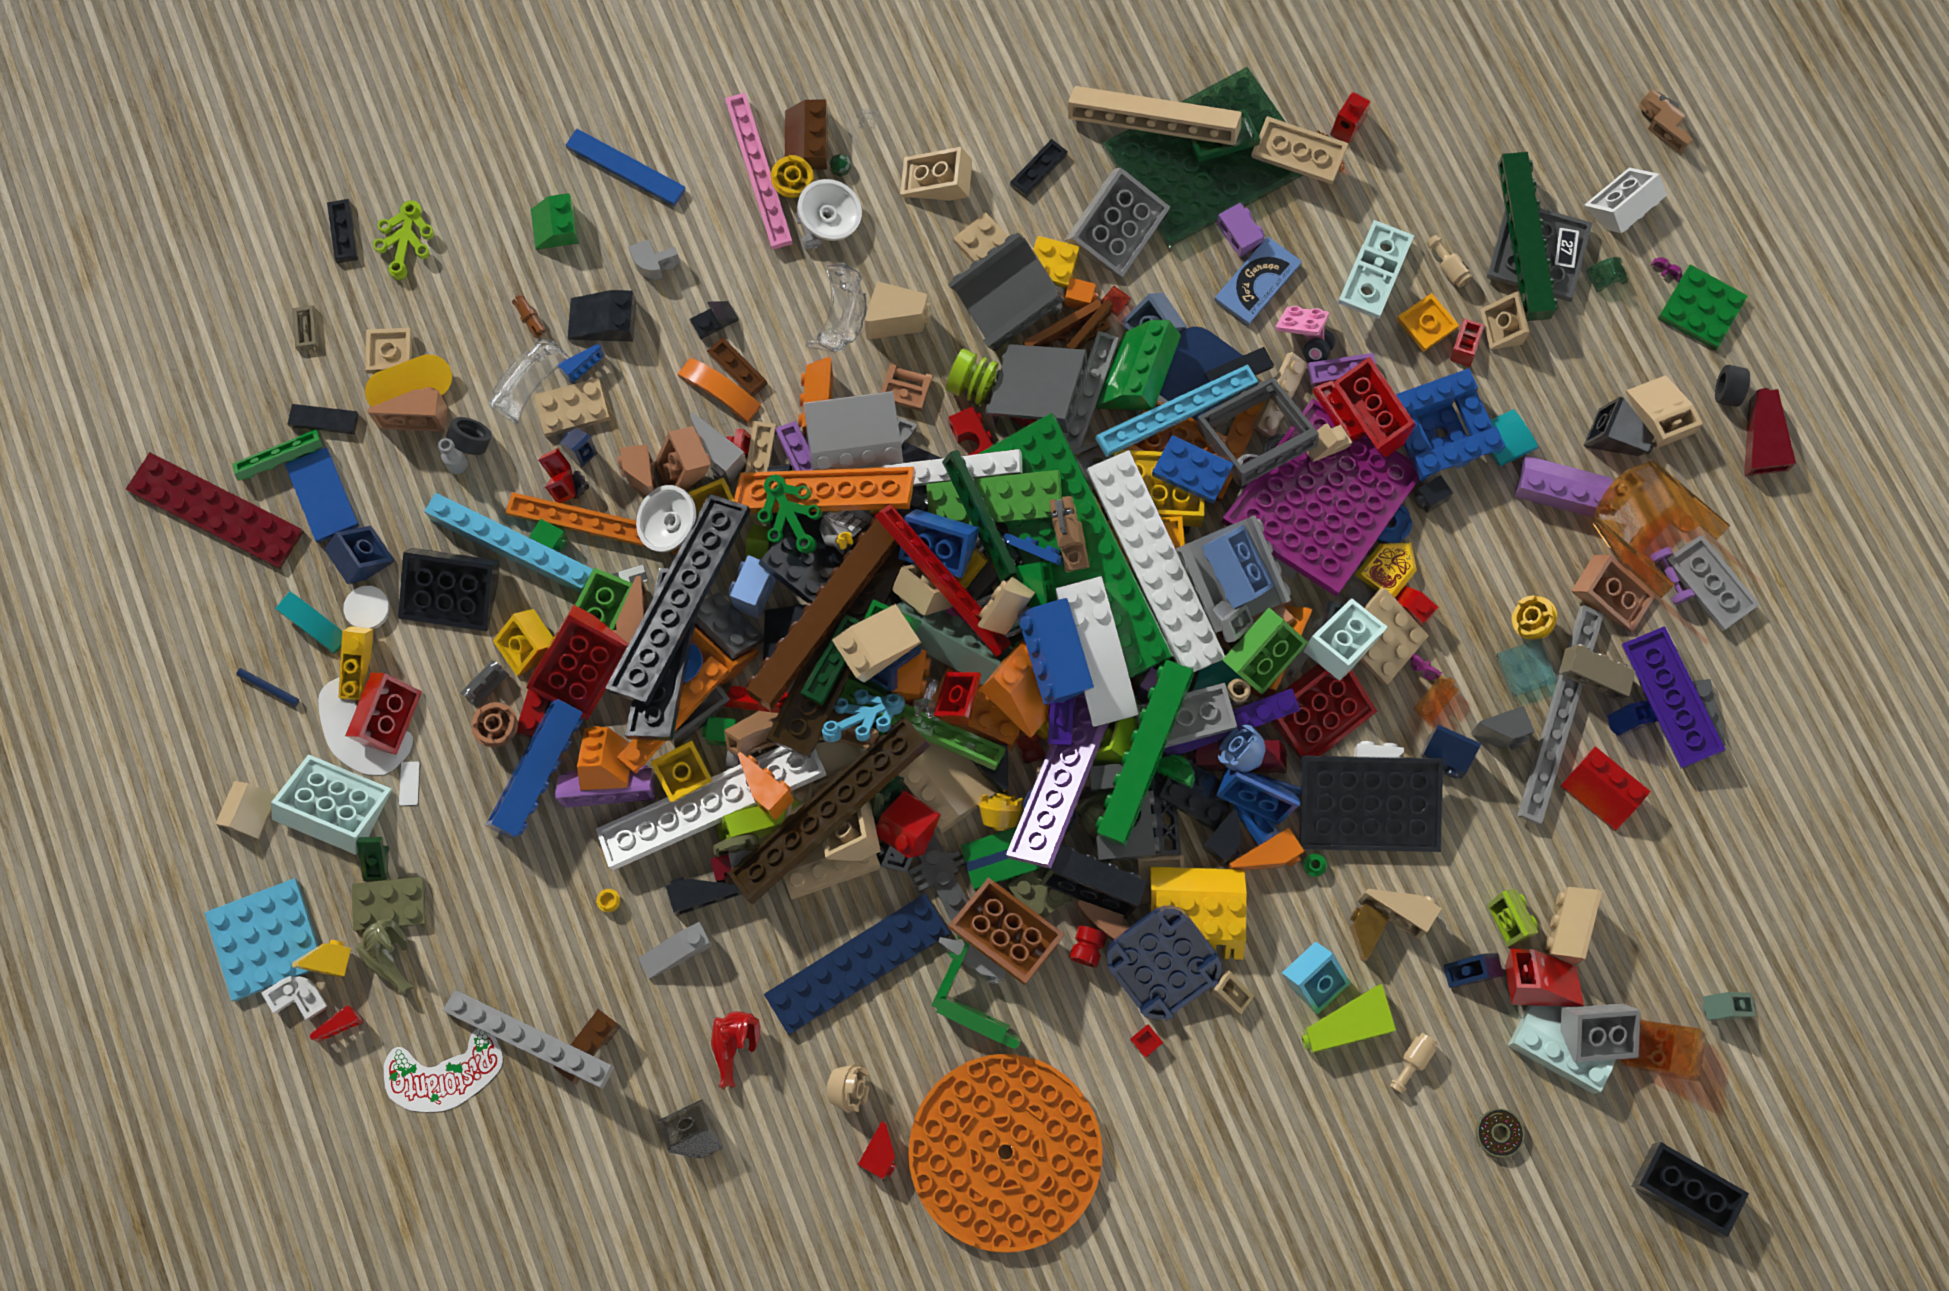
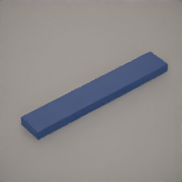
M579 129L575 130L565 144L566 148L674 207L686 191L685 186Z

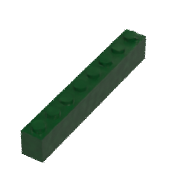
M1528 152L1505 153L1501 155L1497 165L1521 301L1527 321L1548 320L1557 311L1558 301L1553 296L1554 280L1550 278L1551 262L1546 256L1547 240L1543 238L1542 234L1544 223L1543 219L1539 217L1540 201L1536 199L1537 184L1536 180L1532 177L1533 161L1529 160Z

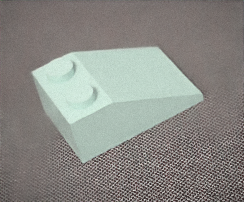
M1351 599L1312 636L1304 652L1340 681L1388 627Z

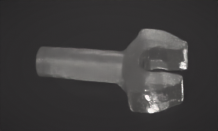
M936 679L929 680L924 698L914 700L913 706L917 717L920 716L923 708H927L929 719L933 717L937 705L936 702L932 701L938 685Z

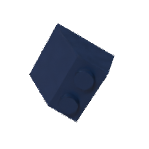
M372 526L336 532L324 549L347 584L365 581L394 562L393 557Z
M1438 724L1429 735L1420 757L1443 758V771H1445V774L1454 779H1458V777L1462 779L1470 768L1482 743Z

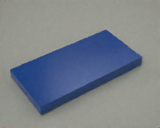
M327 447L285 464L317 543L332 538L336 532L351 530L359 526Z

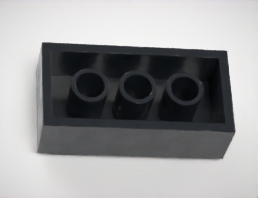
M1060 845L1052 867L1045 868L1040 884L1075 899L1122 914L1124 919H1127L1139 906L1147 880L1142 879L1137 873L1122 871L1115 864H1105L1098 861L1095 856L1083 855L1076 852L1070 846Z
M1662 1142L1652 1144L1631 1187L1718 1238L1729 1236L1749 1195L1748 1192Z

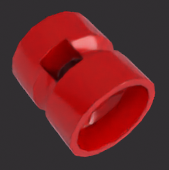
M1079 926L1075 936L1077 944L1072 945L1068 958L1079 964L1097 968L1101 957L1099 950L1104 948L1108 935L1094 928Z

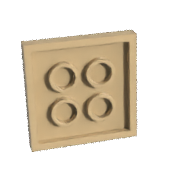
M1380 588L1364 608L1388 628L1360 661L1383 685H1388L1429 635L1386 588Z

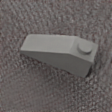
M697 922L676 933L638 959L650 980L713 946L700 922Z
M942 937L939 939V946L949 953L954 951L955 954H961L965 945L963 941ZM970 945L963 964L980 977L985 978L987 983L999 984V981L1004 982L1006 971Z

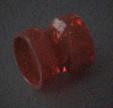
M1037 733L1031 738L1026 735L1016 740L1018 748L1023 753L1021 756L1023 763H1031L1045 756L1043 748L1039 746L1040 739Z

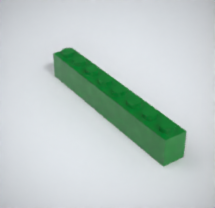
M1166 660L1164 666L1160 665L1156 674L1157 684L1155 687H1151L1147 700H1150L1147 709L1143 708L1139 716V721L1141 722L1139 729H1135L1132 733L1130 742L1133 744L1131 749L1126 751L1122 758L1121 764L1124 765L1121 773L1117 772L1114 778L1113 786H1115L1113 794H1108L1105 800L1104 807L1107 808L1104 816H1099L1095 829L1098 830L1097 834L1100 838L1126 847L1193 679V669Z

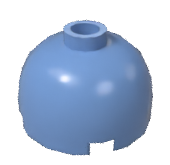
M1242 725L1244 729L1240 731L1238 729L1232 730L1220 745L1219 749L1222 753L1221 756L1218 755V759L1232 771L1248 772L1259 767L1262 763L1266 751L1265 743L1260 734L1250 725Z

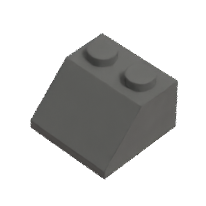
M1524 706L1480 721L1471 731L1473 737L1502 750L1509 747L1511 750H1515L1524 746V743L1530 740L1529 737L1535 731Z

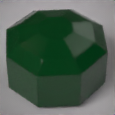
M843 154L834 155L830 161L832 173L839 177L847 175L851 169L849 157Z

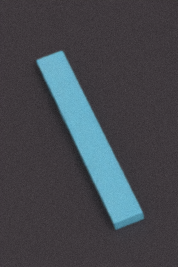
M1248 365L1243 366L1096 435L1095 439L1105 456L1108 457L1208 410L1225 400H1229L1239 395L1242 391L1250 390L1257 386L1259 381Z

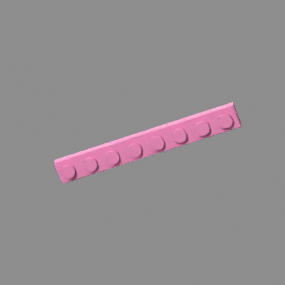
M746 93L725 98L726 105L771 249L774 250L792 245V238L777 191L771 182V172Z

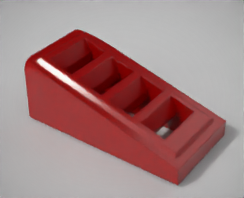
M1464 318L1450 357L1451 361L1471 366L1485 327L1484 324ZM1465 329L1477 332V334L1465 331Z
M346 1005L309 1034V1037L313 1041L320 1042L363 1023L364 1020L355 1008Z

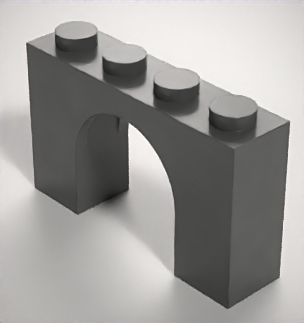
M1124 765L1091 766L1089 771L1091 794L1113 792L1115 786H1113L1114 778L1117 772L1121 773ZM1148 789L1140 809V820L1133 828L1126 847L1096 836L1098 861L1104 863L1155 858V851H1159V839L1154 837L1153 828H1157L1156 814H1151L1150 805H1154L1153 790L1149 791Z

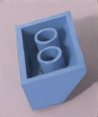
M1244 525L1202 546L1205 558L1210 562L1215 572V577L1220 582L1225 592V597L1233 609L1259 597L1275 586Z

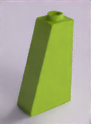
M793 796L794 801L792 802L791 811L802 803L798 802L795 796ZM758 806L724 815L721 823L716 828L720 842L742 835L754 834L758 835V838L770 835L786 819V810L776 820L772 819Z
M1383 985L1375 986L1303 1031L1304 1035L1301 1036L1304 1049H1308L1309 1053L1313 1054L1395 1032L1396 1028Z

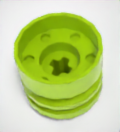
M962 349L952 366L945 391L960 397L965 389H968L967 400L972 401L976 395L975 403L981 406L995 384L998 362L992 360L987 367L988 358L984 357L979 365H976L977 354Z

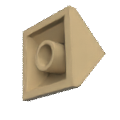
M1519 292L1512 293L1480 309L1490 349L1523 345L1530 331Z
M234 781L215 824L260 839L272 812L271 802L276 795L249 783Z

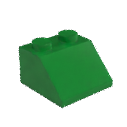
M570 193L548 196L530 209L536 250L579 244L574 204Z

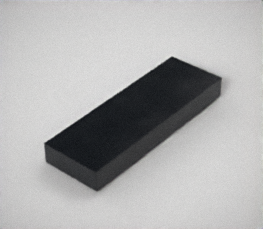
M1051 139L1011 180L1010 186L1027 198L1068 155V151Z
M349 199L327 202L336 263L358 260Z
M1262 347L1205 372L1204 376L1209 383L1246 365L1250 367L1256 376L1272 369L1274 363L1265 347Z
M292 404L287 424L289 427L317 429L319 431L355 435L359 413L351 410Z

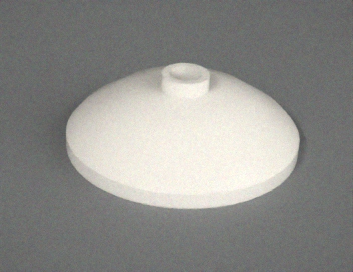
M822 179L812 182L802 191L797 204L801 223L811 234L820 239L837 241L847 238L853 234L861 221L862 209L858 197L848 186L839 181ZM826 214V215H828L830 218L827 219V218H825L823 215Z
M673 485L661 486L650 492L641 503L636 520L637 532L643 544L657 552H670L679 548L696 520L694 501L684 489Z

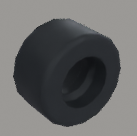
M1725 365L1716 383V402L1739 407L1744 402L1748 393L1750 371L1743 367Z

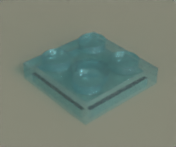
M1540 639L1496 654L1513 697L1558 681Z

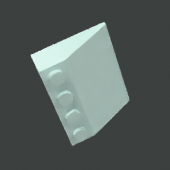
M308 754L271 802L272 820L356 855L358 853V838L369 837L391 793V788Z
M1528 1005L1508 1047L1592 1094L1601 1092L1616 1059L1574 1062L1561 1034L1562 1008L1569 1007Z

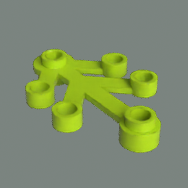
M413 200L404 202L400 207V213L389 220L381 219L377 224L382 234H388L393 227L403 222L401 229L384 240L379 238L373 242L375 251L382 254L387 251V248L399 241L395 260L388 267L391 277L395 280H402L408 274L404 264L408 242L415 248V252L420 259H426L430 255L428 247L420 242L411 229L414 222L420 229L421 236L426 240L433 238L434 230L421 218L422 208L418 202ZM385 224L388 225V227L385 229L381 228ZM426 230H430L429 234H424ZM379 244H384L382 248H377ZM423 249L426 250V252L423 254L419 253ZM396 267H400L399 270L394 271Z

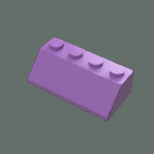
M1524 455L1515 497L1602 520L1609 512L1614 490L1612 478Z
M643 765L636 774L630 770L628 788L580 790L578 771L565 772V775L558 776L555 798L563 808L656 800L655 772L649 766Z

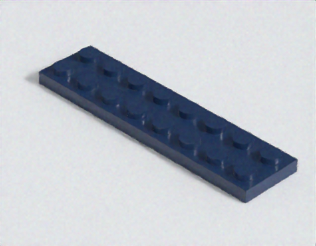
M924 893L769 990L764 996L787 1034L791 1035L939 941L940 937L945 938L950 935V932Z

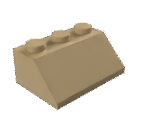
M1567 887L1562 892H1559L1556 899V905L1559 906L1557 914L1553 915L1550 927L1553 928L1551 937H1547L1544 950H1547V955L1572 965H1576L1586 959L1602 891Z

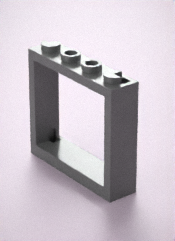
M1274 377L1263 383H1258L1257 386L1248 391H1242L1231 400H1225L1219 406L1210 411L1206 410L1204 414L1198 416L1197 430L1219 457L1234 463L1231 474L1241 486L1318 445L1319 433ZM1271 398L1300 435L1240 465L1212 428Z

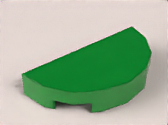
M1175 754L1160 759L1156 772L1192 789L1195 776L1189 761Z

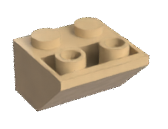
M1013 577L1008 582L1003 580L992 594V599L979 614V617L982 619L978 626L1006 635L1018 619L1017 615L1022 613L1035 592Z

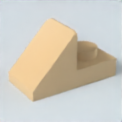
M1325 424L1317 430L1319 433L1318 445L1307 451V454L1314 462L1350 447L1352 441L1341 425L1330 428L1328 424Z

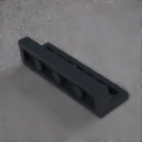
M1155 772L1149 787V791L1153 790L1154 805H1150L1151 814H1156L1157 828H1153L1154 837L1159 839V851H1155V857L1161 855H1181L1177 809L1169 804L1165 805L1161 799L1156 797L1163 780L1159 777L1158 772ZM1164 813L1170 817L1171 824L1168 828L1162 823ZM1166 836L1172 840L1173 850L1164 849V839Z

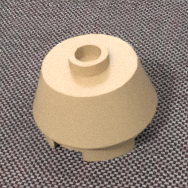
M857 1064L835 1068L827 1083L828 1101L847 1113L852 1111L859 1112V1105H865L869 1093V1086L865 1085V1076L869 1075L867 1069L861 1068Z

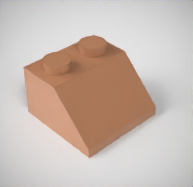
M648 445L620 448L621 456H617L622 477H626L629 485L647 496L657 488L653 458Z

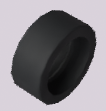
M457 417L452 420L446 438L452 440L455 449L463 453L481 455L486 452L492 434L485 425L474 419Z

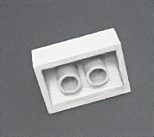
M1628 168L1589 200L1584 207L1606 230L1622 233L1628 230L1634 222L1642 218L1652 207L1658 205L1667 196L1660 174Z

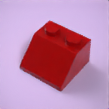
M946 672L933 716L952 726H968L981 685V673Z
M904 791L882 813L876 827L877 836L907 858L924 855L941 814L908 791Z

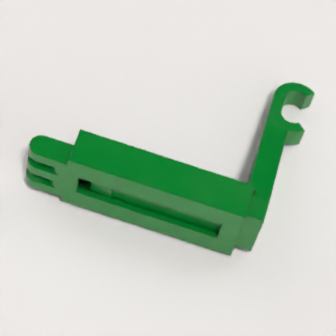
M963 940L965 945L961 954H955L954 951L948 953L953 960L931 1006L937 1009V1013L999 1043L1016 1049L1021 1043V1038L1008 1032L1009 1024L948 996L970 947V944Z

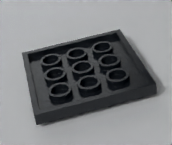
M811 512V515H816V512ZM800 514L798 520L805 533L816 540L817 546L814 552L804 554L798 550L796 546L797 537L790 526L784 532L783 539L775 543L758 564L808 604L815 600L818 589L823 584L826 585L833 569L840 567L844 562L845 554L842 555L834 546L825 545L819 530L823 517L813 520L807 515ZM807 539L803 540L802 547L807 546Z

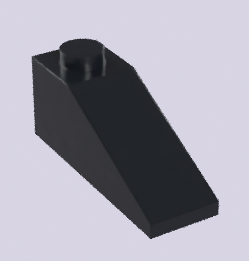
M684 877L676 878L670 881V885L666 886L671 906L676 916L742 895L737 885L689 878L684 880Z

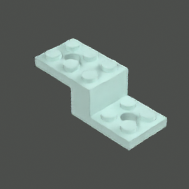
M1374 220L1338 304L1379 319L1414 235ZM1388 244L1391 247V250L1387 252L1383 251L1380 248V245ZM1369 287L1373 293L1365 295L1362 293L1361 288Z

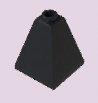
M1620 396L1599 408L1583 446L1641 456L1645 453L1649 454L1653 450L1655 443L1652 442L1654 435L1626 400Z

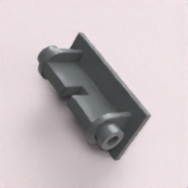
M492 659L462 690L461 694L478 708L509 673Z

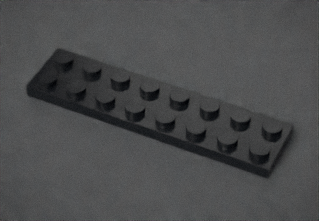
M659 568L654 596L669 569ZM697 614L650 704L646 706L632 701L625 733L627 739L673 741Z

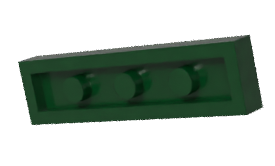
M845 615L832 639L861 621ZM832 639L801 691L803 697L821 706L846 665V661Z

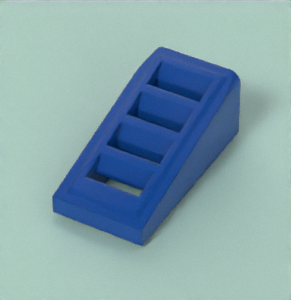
M596 344L562 361L557 366L560 373L572 384L600 361L604 354L601 346Z

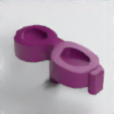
M1655 258L1650 265L1664 269L1661 274L1662 277H1665L1669 272L1679 282L1683 276L1681 268L1675 264H1670L1666 258Z
M1416 653L1410 658L1412 669L1415 671L1422 670L1423 676L1426 679H1438L1442 674L1436 668L1429 666L1431 664L1429 660L1425 663Z

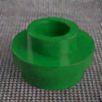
M1310 854L1303 862L1304 871L1311 877L1323 875L1327 868L1326 860L1320 854ZM1312 861L1319 863L1318 869L1311 866Z

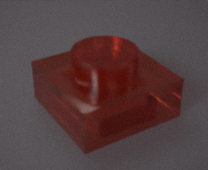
M1113 286L1100 303L1102 305L1106 299L1110 300L1113 303L1112 313L1118 317L1131 302V297L1116 286Z

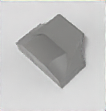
M1221 601L1212 609L1223 628L1224 639L1228 643L1236 641L1254 625L1246 603L1233 609L1231 604Z

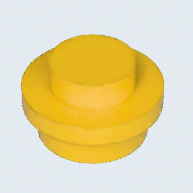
M604 889L597 896V906L603 912H613L620 905V896L613 889Z

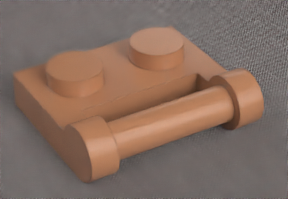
M890 364L881 393L893 391L895 405L922 412L933 375L915 373ZM897 376L922 383V387L894 380V377Z

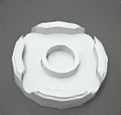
M361 586L348 594L344 602L343 612L347 621L352 626L376 629L386 622L390 610V602L388 597L379 588Z

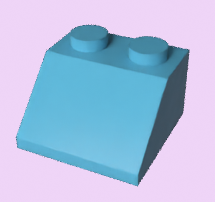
M1316 941L1282 972L1290 987L1317 1015L1351 984L1334 954Z

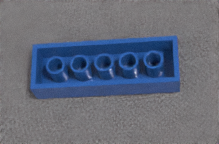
M559 699L550 703L485 825L486 827L508 838H514L519 836V834H523L528 825L525 821L530 813L533 814L539 804L536 801L538 795L546 791L550 783L547 780L552 772L555 773L561 763V760L558 759L563 751L566 752L572 742L569 739L571 733L577 731L583 721L580 718L583 713L582 711Z

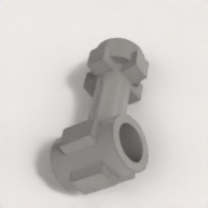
M797 212V213H796V215H797V217H796L797 224H802L801 221H800V218H799V216H798V212ZM802 224L805 236L801 237L805 250L818 248V245L822 244L820 238L811 234Z

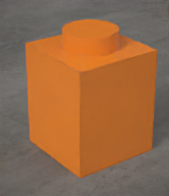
M1070 278L1064 306L1080 310L1096 301L1099 293L1095 292L1096 284Z

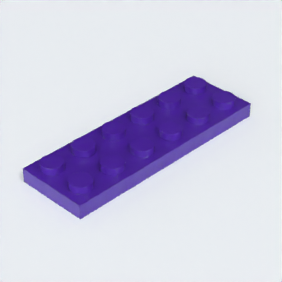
M1661 627L1621 645L1632 669L1636 671V678L1680 769L1724 752L1726 749L1666 627Z

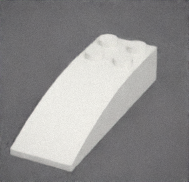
M1102 576L1056 588L1058 600L1068 599L1094 688L1084 692L1093 727L1139 715Z

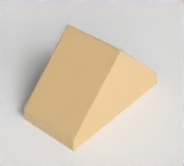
M1228 970L1211 992L1212 996L1240 1015H1242L1254 997Z

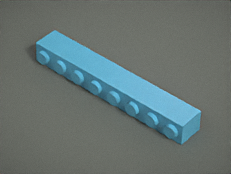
M436 492L424 511L430 521L580 594L593 570Z

